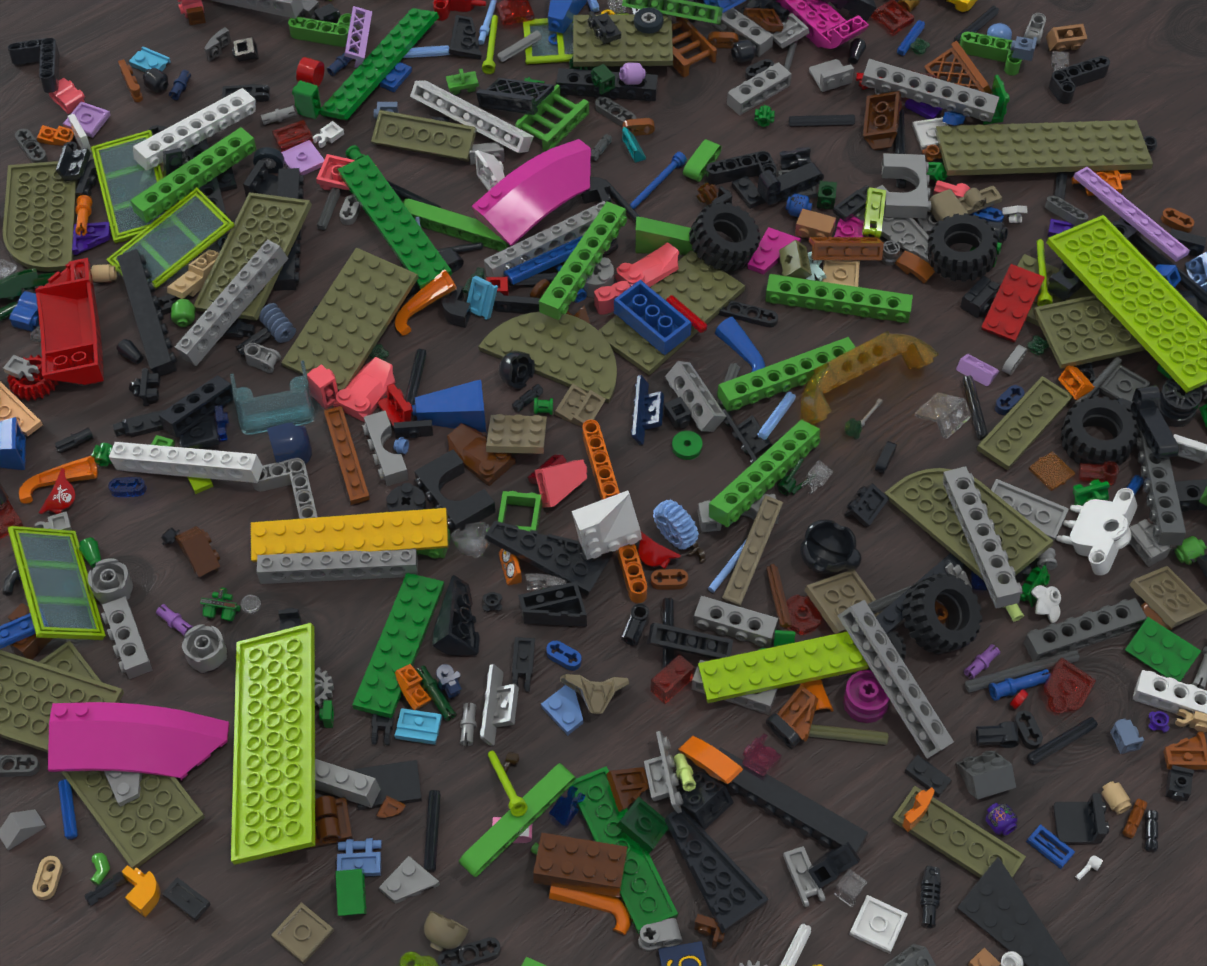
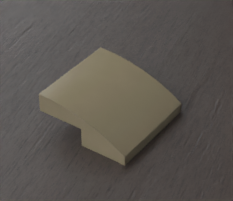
M572 384L554 414L568 422L583 427L585 421L594 420L606 399L592 390L586 392Z

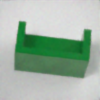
M364 869L336 871L338 916L367 914Z

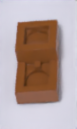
M906 250L895 262L907 275L911 272L923 283L935 272L933 270L934 267L932 268L928 262Z

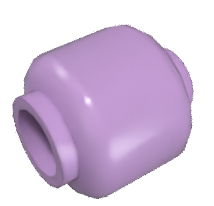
M625 63L620 68L619 75L624 84L639 85L645 78L646 73L640 63Z

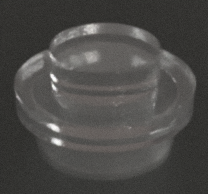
M247 595L241 601V609L247 614H254L261 607L260 599L255 595Z

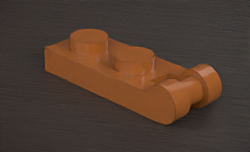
M124 59L118 61L122 76L134 102H141L143 96L140 92V85L137 83L136 77L131 76L133 75L131 66L127 65Z

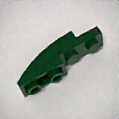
M36 268L9 275L0 280V298L17 299L18 296L22 295L21 288L32 290L35 289V286H45L49 283L48 279L55 272L37 275Z

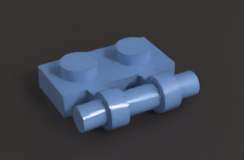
M366 838V841L347 839L346 842H338V851L346 850V854H337V871L364 869V876H381V852H373V849H381L382 841ZM365 849V853H354V850Z

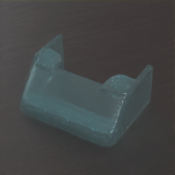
M304 360L301 361L303 376L295 377L290 381V391L253 397L252 391L249 388H238L234 374H230L241 431L244 434L250 435L266 432L267 428L293 422V425L298 426L308 424L314 420L315 413Z

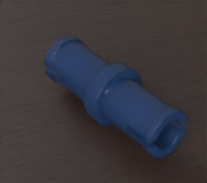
M352 48L349 49L350 52L356 53ZM344 52L341 56H337L336 61L327 67V72L331 76H335L342 68L347 67V63L353 58L344 56Z
M182 70L178 79L174 81V86L169 92V96L172 95V99L178 100L182 91L187 88V82L191 78V73L188 75L189 71Z

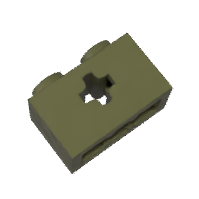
M794 240L779 250L783 276L806 279L812 275L806 246Z

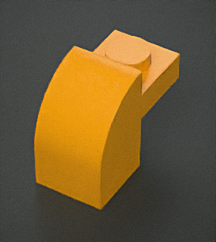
M127 865L121 872L125 879L135 887L125 898L132 908L146 917L160 899L159 884L150 871L145 875L138 868L133 870Z

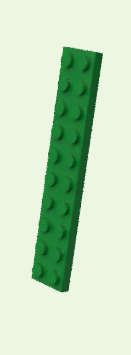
M416 8L409 10L405 17L399 21L362 64L319 109L322 116L347 120L439 18L438 13Z
M369 155L337 169L340 177L403 266L418 275L416 284L420 290L434 280L444 269L449 275H452L450 267Z

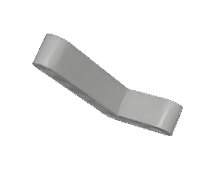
M294 458L263 465L260 480L258 483H252L256 491H266L292 485L299 518L304 519L308 516H311L309 518L318 517L306 466L302 459Z

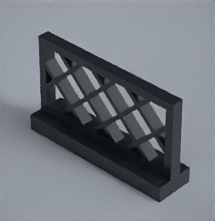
M498 78L486 90L479 89L476 95L479 107L535 115L538 112L537 106L554 90V85Z

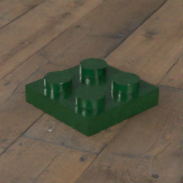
M640 797L635 800L616 825L648 853L655 848L669 829L665 818Z

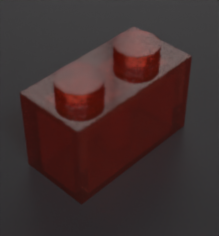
M679 654L651 679V692L666 704L693 679L694 666Z

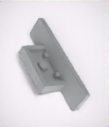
M490 664L487 674L488 681L482 712L483 720L480 738L489 746H494L497 727L515 724L519 687L516 684L502 686L503 671L495 664Z
M658 731L656 735L661 756L644 761L651 798L653 801L670 797L673 808L677 813L682 812L680 805L683 804V799L676 788L679 785V781L672 767H675V763L668 749H671L670 741L667 736L664 737L661 731Z

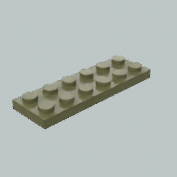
M379 110L371 142L381 146L469 161L470 150H472L477 129L473 126Z
M1042 376L977 446V451L1006 470H1009L1072 401L1073 396Z
M916 786L913 787L892 817V822L905 829L902 826L905 819L904 815L913 808L915 796L922 791ZM932 797L930 806L923 818L909 831V833L979 878L984 875L997 857L1000 858L1013 878L1026 858L1022 853Z

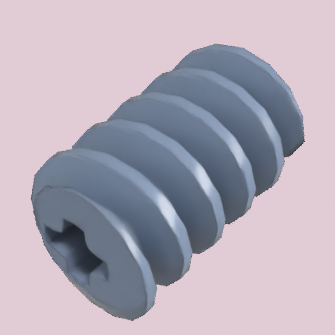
M270 303L261 310L259 319L277 342L283 343L293 338L296 328L293 327V324L289 322V319L285 317V314L278 308L276 303Z

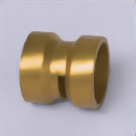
M899 0L897 7L901 13L909 14L913 8L919 5L920 0Z

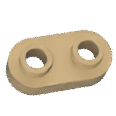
M47 856L39 864L32 890L40 900L50 899L56 892L63 866L55 856ZM51 867H55L52 872H49ZM45 887H49L48 891L42 892Z

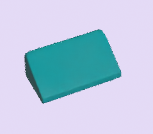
M623 127L622 140L635 163L645 160L646 156L637 139L626 127Z

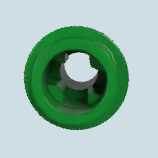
M90 537L79 543V550L91 568H94L95 564L101 561L98 542Z

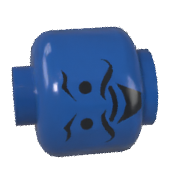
M794 193L791 197H788L786 210H788L790 216L799 217L802 209L811 211L812 203H809L808 196Z

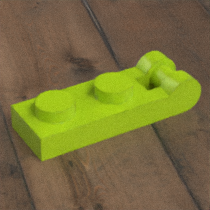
M868 188L862 235L868 236L870 234L880 238L886 190ZM870 223L876 224V228H871Z

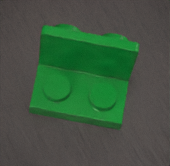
M999 75L994 76L991 89L992 95L998 96L999 100L992 121H982L983 125L1003 122L1004 115L1007 113L1006 107L1010 98L1004 89V82L1000 79Z

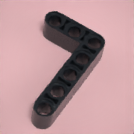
M54 38L16 42L7 47L13 64L40 61L39 77L45 93H52L58 90L60 55Z

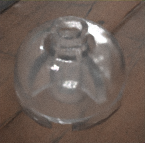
M485 522L465 525L466 529L460 531V528L452 533L451 537L456 549L461 554L472 556L473 558L482 556L483 552L491 544V542L484 539L490 529L489 524L486 526Z

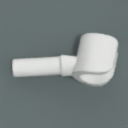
M1092 856L1087 865L1075 876L1076 879L1080 880L1090 868L1098 871L1103 860L1097 856Z

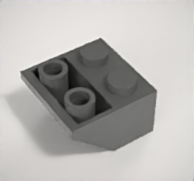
M985 751L982 755L966 757L963 761L956 763L968 792L977 800L1016 788L1012 764L996 751Z

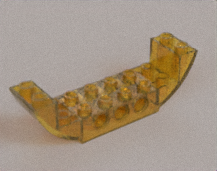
M887 331L813 369L815 373L808 381L801 401V418L812 425L828 418L826 414L832 410L823 394L899 354L902 355L908 369L916 367L917 370L934 362L933 358L939 354L921 339L905 334H890Z

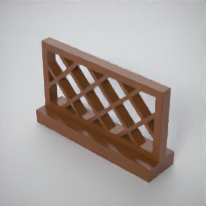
M957 40L951 44V49L924 66L933 78L937 76V79H940L941 76H948L947 82H950L952 77H959L958 83L954 84L978 89L988 94L993 93L987 81ZM952 54L954 55L953 62H945L947 57ZM935 65H940L939 71H931V68ZM944 66H951L950 72H942ZM955 66L962 67L961 73H953ZM963 77L970 78L969 84H961Z

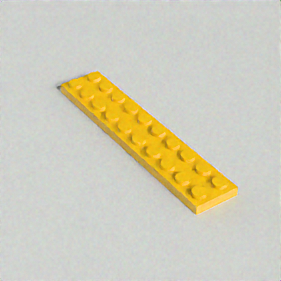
M446 508L251 522L252 562H257V555L449 548Z

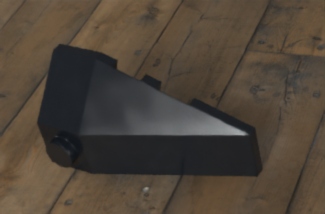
M455 575L451 577L434 628L432 646L446 655L479 654L480 637L479 632H475L474 623H476V617L472 616L470 606L473 605L469 584Z

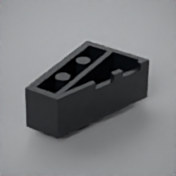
M577 581L518 595L519 608L524 624L587 627V614Z

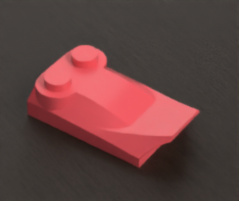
M327 154L316 178L317 184L324 190H331L334 187L350 191L338 174L337 169L355 160Z
M667 242L659 249L633 264L622 263L617 268L615 279L618 282L628 281L630 287L639 280H642L651 287L679 269V251Z
M377 357L373 358L363 366L345 389L337 392L336 400L333 403L334 408L342 406L344 413L365 422L364 416L371 415L377 408L378 401L384 399L387 395V385L395 384L392 364Z

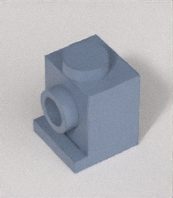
M1017 36L1016 40H1012L1010 50H1013L1012 57L1032 61L1037 37L1029 39Z
M1118 720L1110 732L1120 754L1139 750L1144 742L1143 737L1139 738L1138 729L1136 726H1133L1131 720Z

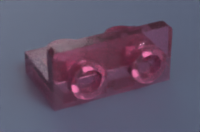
M763 734L760 738L756 737L752 744H748L743 752L745 758L742 764L762 776H765L779 762L782 756L775 749L764 746L768 737L766 734Z

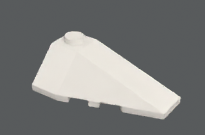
M479 150L475 151L477 176L489 191L505 178L503 164L494 155Z

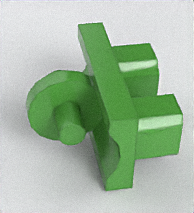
M461 68L459 69V74L446 76L449 92L453 95L459 94L462 89L473 92L479 86L475 71L464 73Z

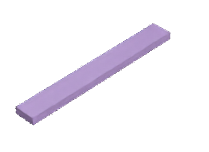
M1085 167L1074 174L1073 178L1175 262L1189 254L1190 250L1091 169Z

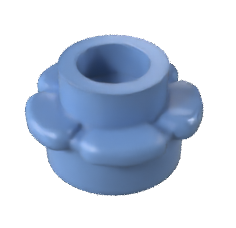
M404 437L396 439L393 446L394 451L397 454H406L409 449V440L404 439Z

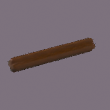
M771 564L767 566L766 571L779 624L783 629L791 627L792 622L778 567Z

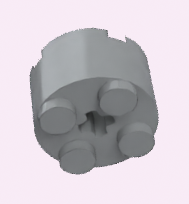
M602 258L601 262L594 267L593 274L586 279L583 289L588 297L594 298V291L596 289L614 284V268L609 258Z
M112 558L96 563L93 570H90L88 573V583L99 603L103 605L125 596L128 600L133 589V582L127 567Z
M203 624L194 626L186 632L182 642V649L192 668L200 673H206L216 669L226 661L227 648L221 632L216 627Z

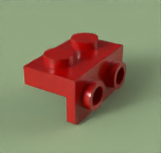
M394 383L387 385V397L379 400L378 406L382 411H386L389 422L394 428L395 422L411 421L413 409L411 404L405 401L401 389H397Z

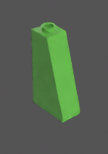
M636 217L635 253L651 254L668 242L678 249L679 254L686 255L689 251H693L689 239L691 228L644 217Z

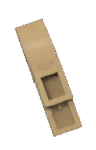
M208 249L188 265V271L167 287V293L181 299L187 295L192 297L202 289L219 253Z

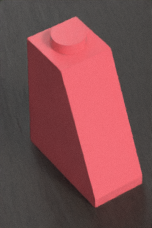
M583 459L535 470L543 508L555 506L587 479V466Z

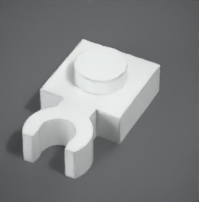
M332 121L320 129V134L313 136V142H318L319 147L322 148L326 145L327 141L333 143L343 136L344 130Z

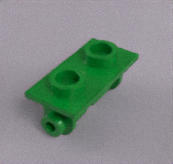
M1046 565L1042 569L1039 567L1033 568L1026 579V582L1030 584L1024 583L1022 586L1023 593L1020 594V600H1028L1031 607L1038 600L1032 595V589L1039 585L1045 587L1050 581Z

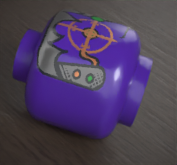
M995 803L987 809L986 822L995 834L1007 836L1017 828L1018 817L1009 805H998V803Z

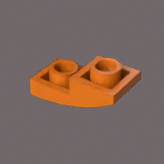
M42 125L37 136V142L63 146L67 142H72L74 133L72 129L59 126L58 129Z
M409 664L396 670L395 675L398 684L413 710L429 704L432 699L421 687L420 682L423 679L413 666Z
M932 787L927 791H920L915 796L913 808L904 815L905 819L902 826L907 832L914 828L927 812L935 791Z

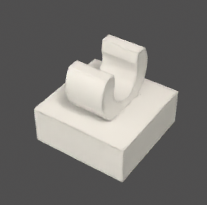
M1027 206L1002 208L1003 215H1009L1010 223H1021V214L1027 213Z

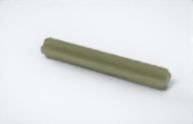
M813 724L809 732V737L884 745L888 743L889 737L887 732Z

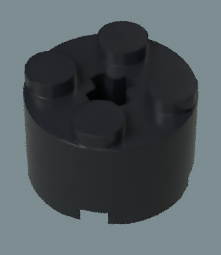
M404 483L394 488L386 498L388 512L427 509L424 493L410 483Z

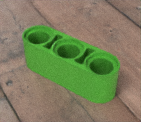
M705 139L686 163L683 175L700 182L706 174L707 165L715 162L720 155L722 146Z

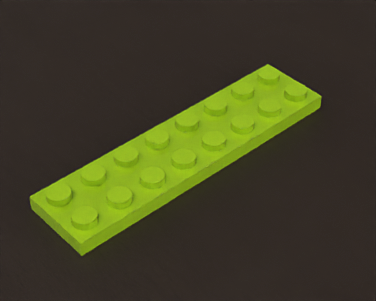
M848 632L698 663L707 703L866 670L869 667Z

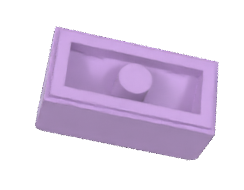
M969 354L960 359L956 368L958 372L966 376L971 375L973 380L985 386H989L999 373L998 369Z

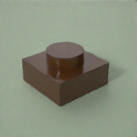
M202 6L186 9L190 25L206 23Z

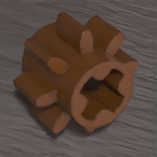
M705 183L697 189L699 194L696 197L700 203L706 202L708 205L717 198L716 193L719 190L715 185Z

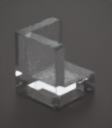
M849 869L837 884L834 895L853 907L856 898L867 885V881Z

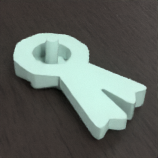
M809 252L808 258L812 275L806 279L815 281L816 275L818 281H822V279L827 278L819 267L822 260H813L811 258L812 252Z

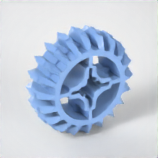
M671 499L662 501L653 510L654 522L657 524V528L674 547L685 550L698 539L699 533L695 526V521L691 519L687 510H684L682 505H678L676 501Z

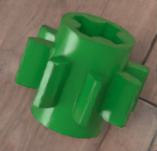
M764 105L759 110L755 109L754 121H757L760 126L766 127L770 123H774L775 111H772L769 106Z
M101 443L100 446L95 445L91 457L95 458V463L100 466L112 464L109 455L113 446L109 443Z

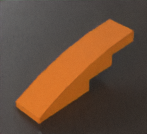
M695 736L688 739L678 749L681 754L691 759L696 766L705 769L711 777L726 784H729L743 770L740 765L721 751Z

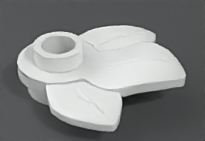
M1039 585L1034 587L1031 593L1038 599L1035 613L1039 615L1048 614L1049 621L1051 623L1056 622L1060 616L1059 603L1061 601V594L1059 590L1054 586L1046 588Z

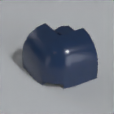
M293 422L267 428L276 463L294 458L302 459L305 464L310 461L312 447L305 426L293 425Z

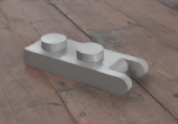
M804 846L784 852V860L803 906L808 907L809 902L807 898L818 895L820 902L825 901L822 889H819L807 871L811 866V862Z

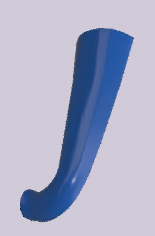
M729 317L719 324L715 335L752 366L751 372L766 367L759 351L733 317Z

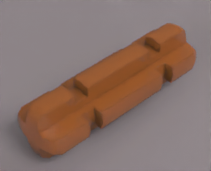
M1142 799L1136 800L1122 832L1124 836L1130 839L1135 836L1147 807L1146 801Z

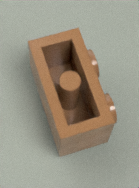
M1077 24L1053 27L1047 34L1046 40L1050 52H1062L1066 49L1077 50L1081 48L1082 44L1087 40L1084 25Z
M802 209L796 223L795 235L807 239L809 237H832L836 218Z

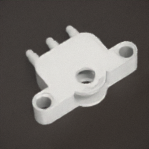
M1129 488L1120 489L1116 493L1113 502L1093 499L1086 502L1083 506L1071 505L1070 510L1079 513L1076 521L1064 520L1063 522L1064 526L1073 528L1070 536L1058 535L1056 537V540L1061 543L1072 544L1077 554L1088 556L1092 570L1096 575L1107 574L1111 569L1118 550L1128 545L1131 540L1132 534L1129 525L1137 509V502L1133 491Z

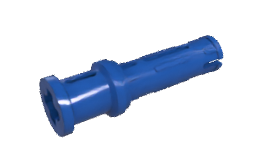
M1044 669L1043 671L1016 679L1006 678L1000 683H990L988 686L989 693L994 701H998L1000 697L1014 696L1017 691L1050 682L1051 674L1047 669Z

